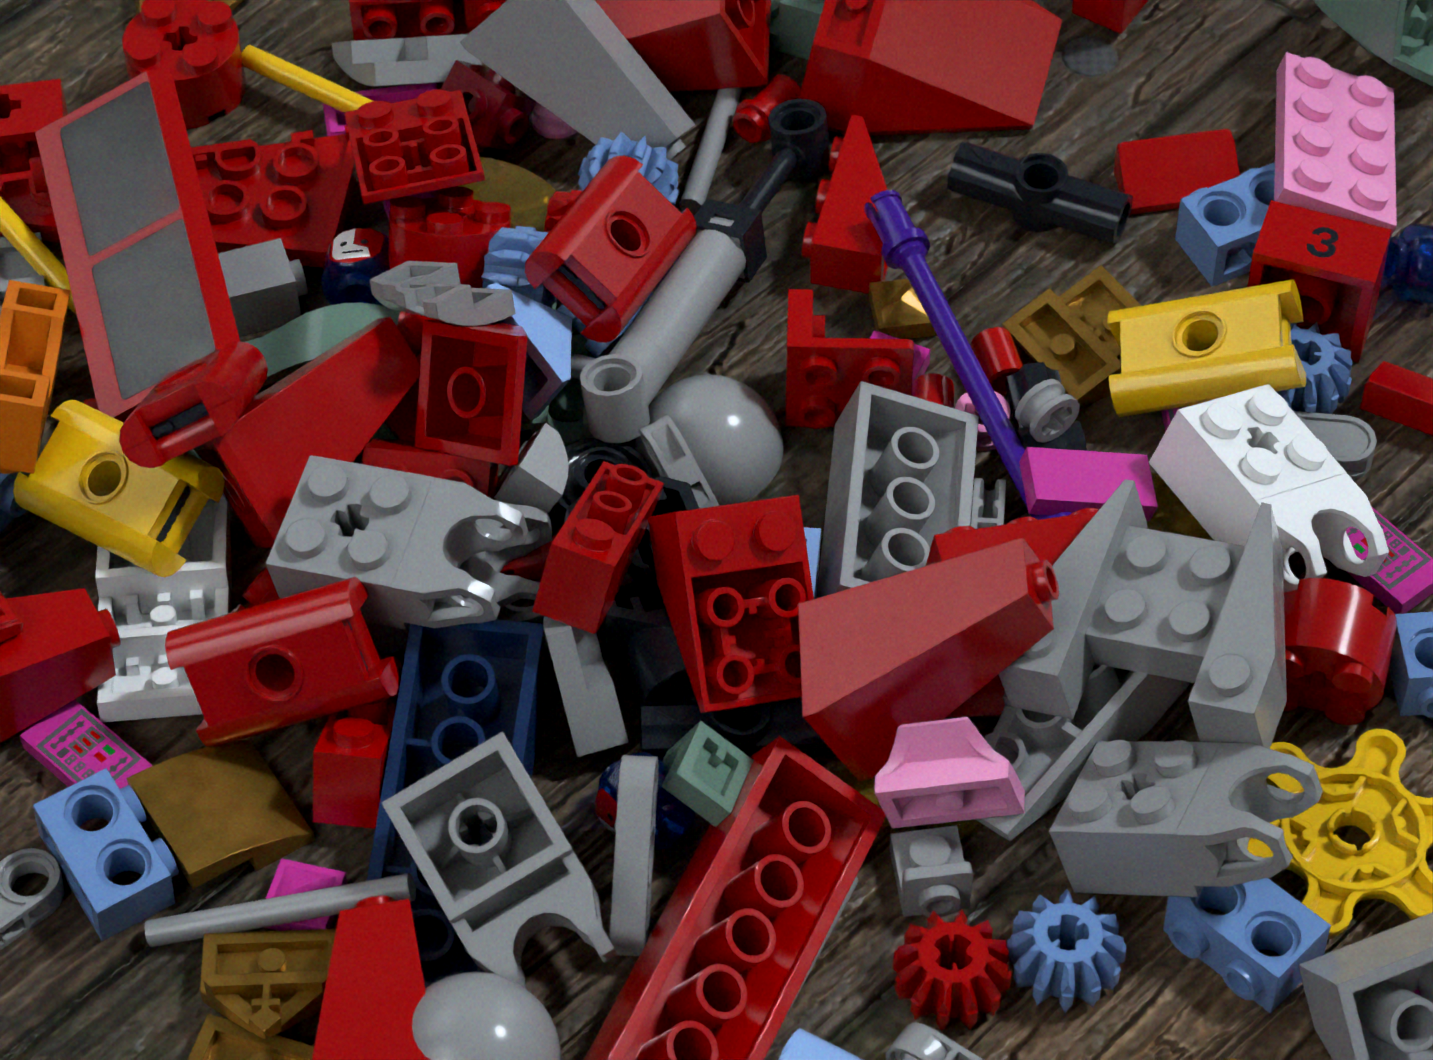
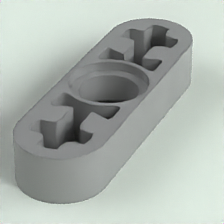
M623 755L621 759L610 922V942L617 955L639 957L649 938L658 790V757Z

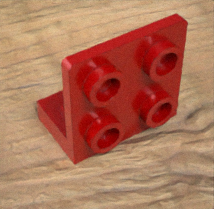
M788 289L785 427H808L812 429L835 427V423L861 381L911 396L914 342L910 339L825 338V315H813V290Z

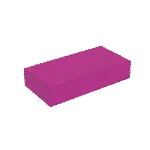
M1027 447L1019 461L1029 514L1054 515L1060 512H1075L1084 508L1100 509L1125 479L1135 481L1146 521L1151 520L1158 507L1147 455Z

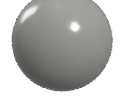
M711 374L688 377L665 388L648 406L649 425L666 414L673 420L720 506L740 503L758 494L772 481L780 468L783 458V438L778 420L764 398L741 381L722 375ZM640 436L635 438V450L643 456L651 468L653 479L660 477Z
M468 972L443 978L425 989L426 994L420 1000L413 1015L412 1030L414 1039L422 1053L430 1060H561L560 1042L556 1027L543 1004L525 987L503 976L491 973Z

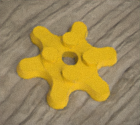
M1386 729L1368 730L1357 740L1352 760L1346 765L1337 768H1325L1313 763L1294 744L1287 742L1271 743L1270 749L1291 754L1314 765L1323 790L1318 803L1304 812L1291 818L1277 819L1269 823L1283 829L1286 847L1293 855L1288 867L1285 869L1293 871L1305 881L1308 892L1302 904L1331 925L1328 939L1335 938L1348 928L1352 921L1355 904L1363 900L1383 899L1394 903L1411 920L1432 913L1433 872L1429 869L1425 859L1426 852L1429 848L1433 847V797L1424 798L1416 796L1409 792L1400 782L1399 769L1406 756V747L1403 740L1397 734ZM1274 773L1266 778L1267 784L1294 794L1304 792L1300 782L1290 775ZM1345 825L1356 826L1365 831L1371 840L1364 843L1361 850H1357L1356 845L1342 841L1337 834L1333 835V832ZM1256 838L1249 839L1247 847L1249 853L1263 858L1273 856L1270 847Z

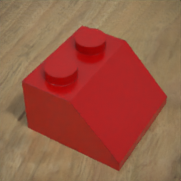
M440 320L423 321L415 447L508 466L518 465L527 334L522 326L499 322L478 326H462Z

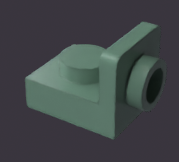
M700 721L667 751L662 763L669 769V772L662 787L716 827L731 814L754 760Z

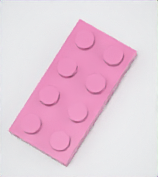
M1286 52L1277 69L1274 201L1392 229V236L1397 227L1394 88L1385 86L1381 81L1371 76H1356L1332 68L1318 58H1303Z

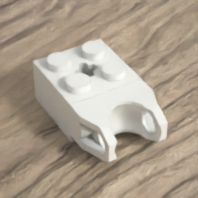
M1270 384L1178 409L1149 461L1153 469L1214 541L1246 546L1261 502L1271 504L1283 550L1284 592L1297 590L1299 579L1294 576L1288 563L1289 556L1295 552H1299L1305 561L1306 575L1304 579L1324 577L1327 570L1323 557L1331 561L1339 569L1367 577L1376 574L1389 553L1383 530L1376 519L1366 494ZM1349 527L1360 530L1367 540L1368 555L1365 561L1356 556L1346 533Z

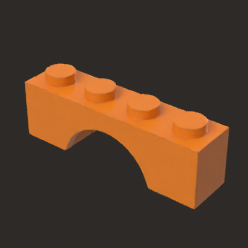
M9 280L0 315V473L12 474L20 471L34 474L61 358L71 290Z

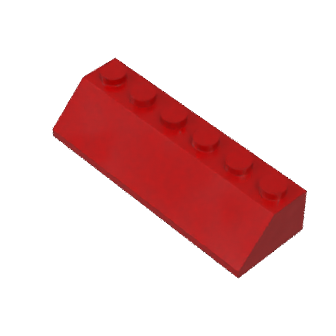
M781 736L752 755L750 758L754 761L731 814L716 827L710 823L584 1060H764L886 818L883 809Z

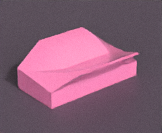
M968 717L900 725L897 728L895 742L888 762L875 775V795L892 829L1024 814L1025 790L1011 763L992 749Z

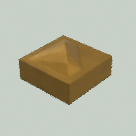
M908 279L869 283V301L876 331L899 339L937 336Z

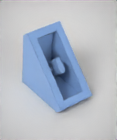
M497 283L486 287L487 289L511 290ZM512 290L516 314L497 322L522 326L527 334L522 410L532 420L545 410L571 379L572 317Z

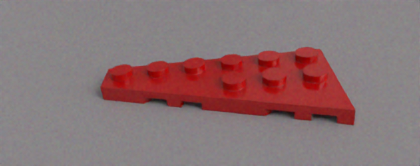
M347 125L344 126L345 134L314 138L313 130L291 133V142L259 146L252 139L191 147L217 252L222 253L281 238L289 261L299 259L302 266L333 269L334 262L329 258L331 241L343 231L357 179ZM160 154L161 160L130 165L128 161L106 165V168L69 173L86 245L109 247L178 209L170 174L167 171V167H165L162 154ZM31 170L1 174L0 197L33 233H41L42 241L60 242L49 192L36 194ZM181 219L125 248L190 255Z

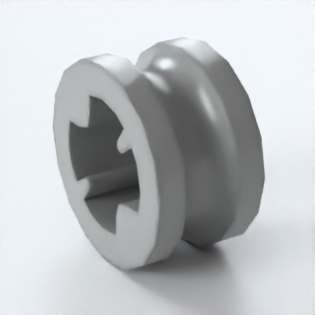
M1048 379L1036 384L1026 392L1017 405L1015 417L1022 426L1030 427L1029 432L1037 442L1044 443L1052 441L1069 429L1079 413L1080 405L1072 395L1065 394V388L1058 380Z

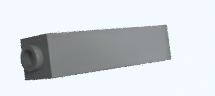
M507 0L460 41L467 52L594 144L598 143L600 137L615 140L620 132H623L631 141H639L645 136L648 146L652 148L666 147L667 160H671L686 148L680 137L695 125L694 122L595 0Z

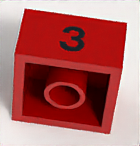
M1271 200L1253 251L1247 287L1294 279L1299 292L1303 313V322L1296 323L1300 329H1309L1317 322L1321 335L1339 333L1341 348L1351 351L1352 362L1359 363L1376 310L1392 229Z

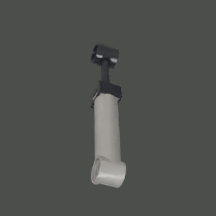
M794 99L778 104L770 111L768 124L773 158L741 203L734 205L706 199L694 215L697 224L695 236L610 354L599 358L581 354L571 355V378L581 381L589 431L595 438L609 443H621L640 436L639 429L650 423L649 404L736 280L750 283L766 260L767 252L762 213L786 179L790 181L812 180L823 175L829 169L831 151L825 108L820 103L810 99Z

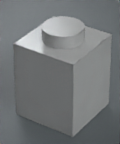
M281 238L218 253L239 337L283 326L301 316L298 296L308 294L305 275L299 259L288 260Z

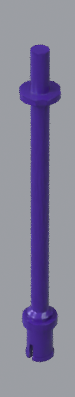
M885 190L870 198L872 203L865 204L864 212L868 219L871 220L883 243L881 254L888 267L904 270L1027 507L1019 464L1025 449L925 260L930 250V242L925 232L920 228H915L902 204L903 200L897 191ZM1060 512L1054 515H1030L1040 520L1068 516L1073 512Z

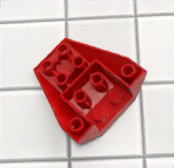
M825 0L799 99H810L820 103L826 111L828 131L843 135L846 134L851 115L864 118L869 136L1033 129L1062 19L1032 0Z

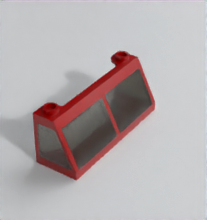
M170 66L147 70L36 131L35 135L40 156L28 158L36 194L49 192L95 393L94 398L85 399L83 402L122 422H125L155 385L170 371L173 372L224 347L228 343L240 342Z

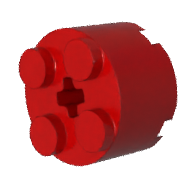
M144 0L141 4V12L129 22L122 40L129 80L147 70L170 66L186 129L198 128L209 124L208 116L216 114L225 109V115L236 109L246 91V76L242 65V50L238 27L229 5L222 1ZM144 82L131 89L132 97L135 104L137 105L138 103L145 110L146 117L156 123L149 83Z
M460 186L438 190L437 198L421 199L404 196L391 199L388 270L406 261L457 263L460 284L471 285V288H483L481 276L484 273V256L488 254L489 241L501 227L511 228V206L501 202L474 200V191Z
M1325 578L1299 579L1297 590L1284 593L1287 701L1283 711H1292L1298 706L1324 711L1328 719L1338 724L1356 725L1364 720L1365 711L1376 706L1384 694L1397 628V619L1394 612L1387 607L1385 616L1380 610L1372 606L1374 594L1359 586Z

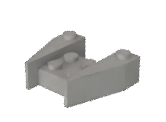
M1125 479L1052 565L1059 587V598L1051 601L1054 629L999 673L1010 706L1073 719L1094 664L1192 682L1194 686L1189 696L1188 704L1200 742L1254 743L1270 749L1287 701L1283 550L1272 505L1261 502L1246 546L1147 529L1148 525L1135 481Z

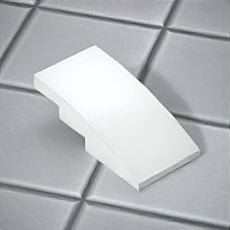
M223 495L219 503L208 499L178 552L180 556L187 560L181 569L171 576L165 578L157 576L100 546L97 547L95 579L99 595L98 611L107 609L116 624L121 642L120 646L112 648L116 676L98 686L97 706L101 722L203 714L184 667L170 670L166 657L165 638L171 630L222 616L233 611L230 509Z

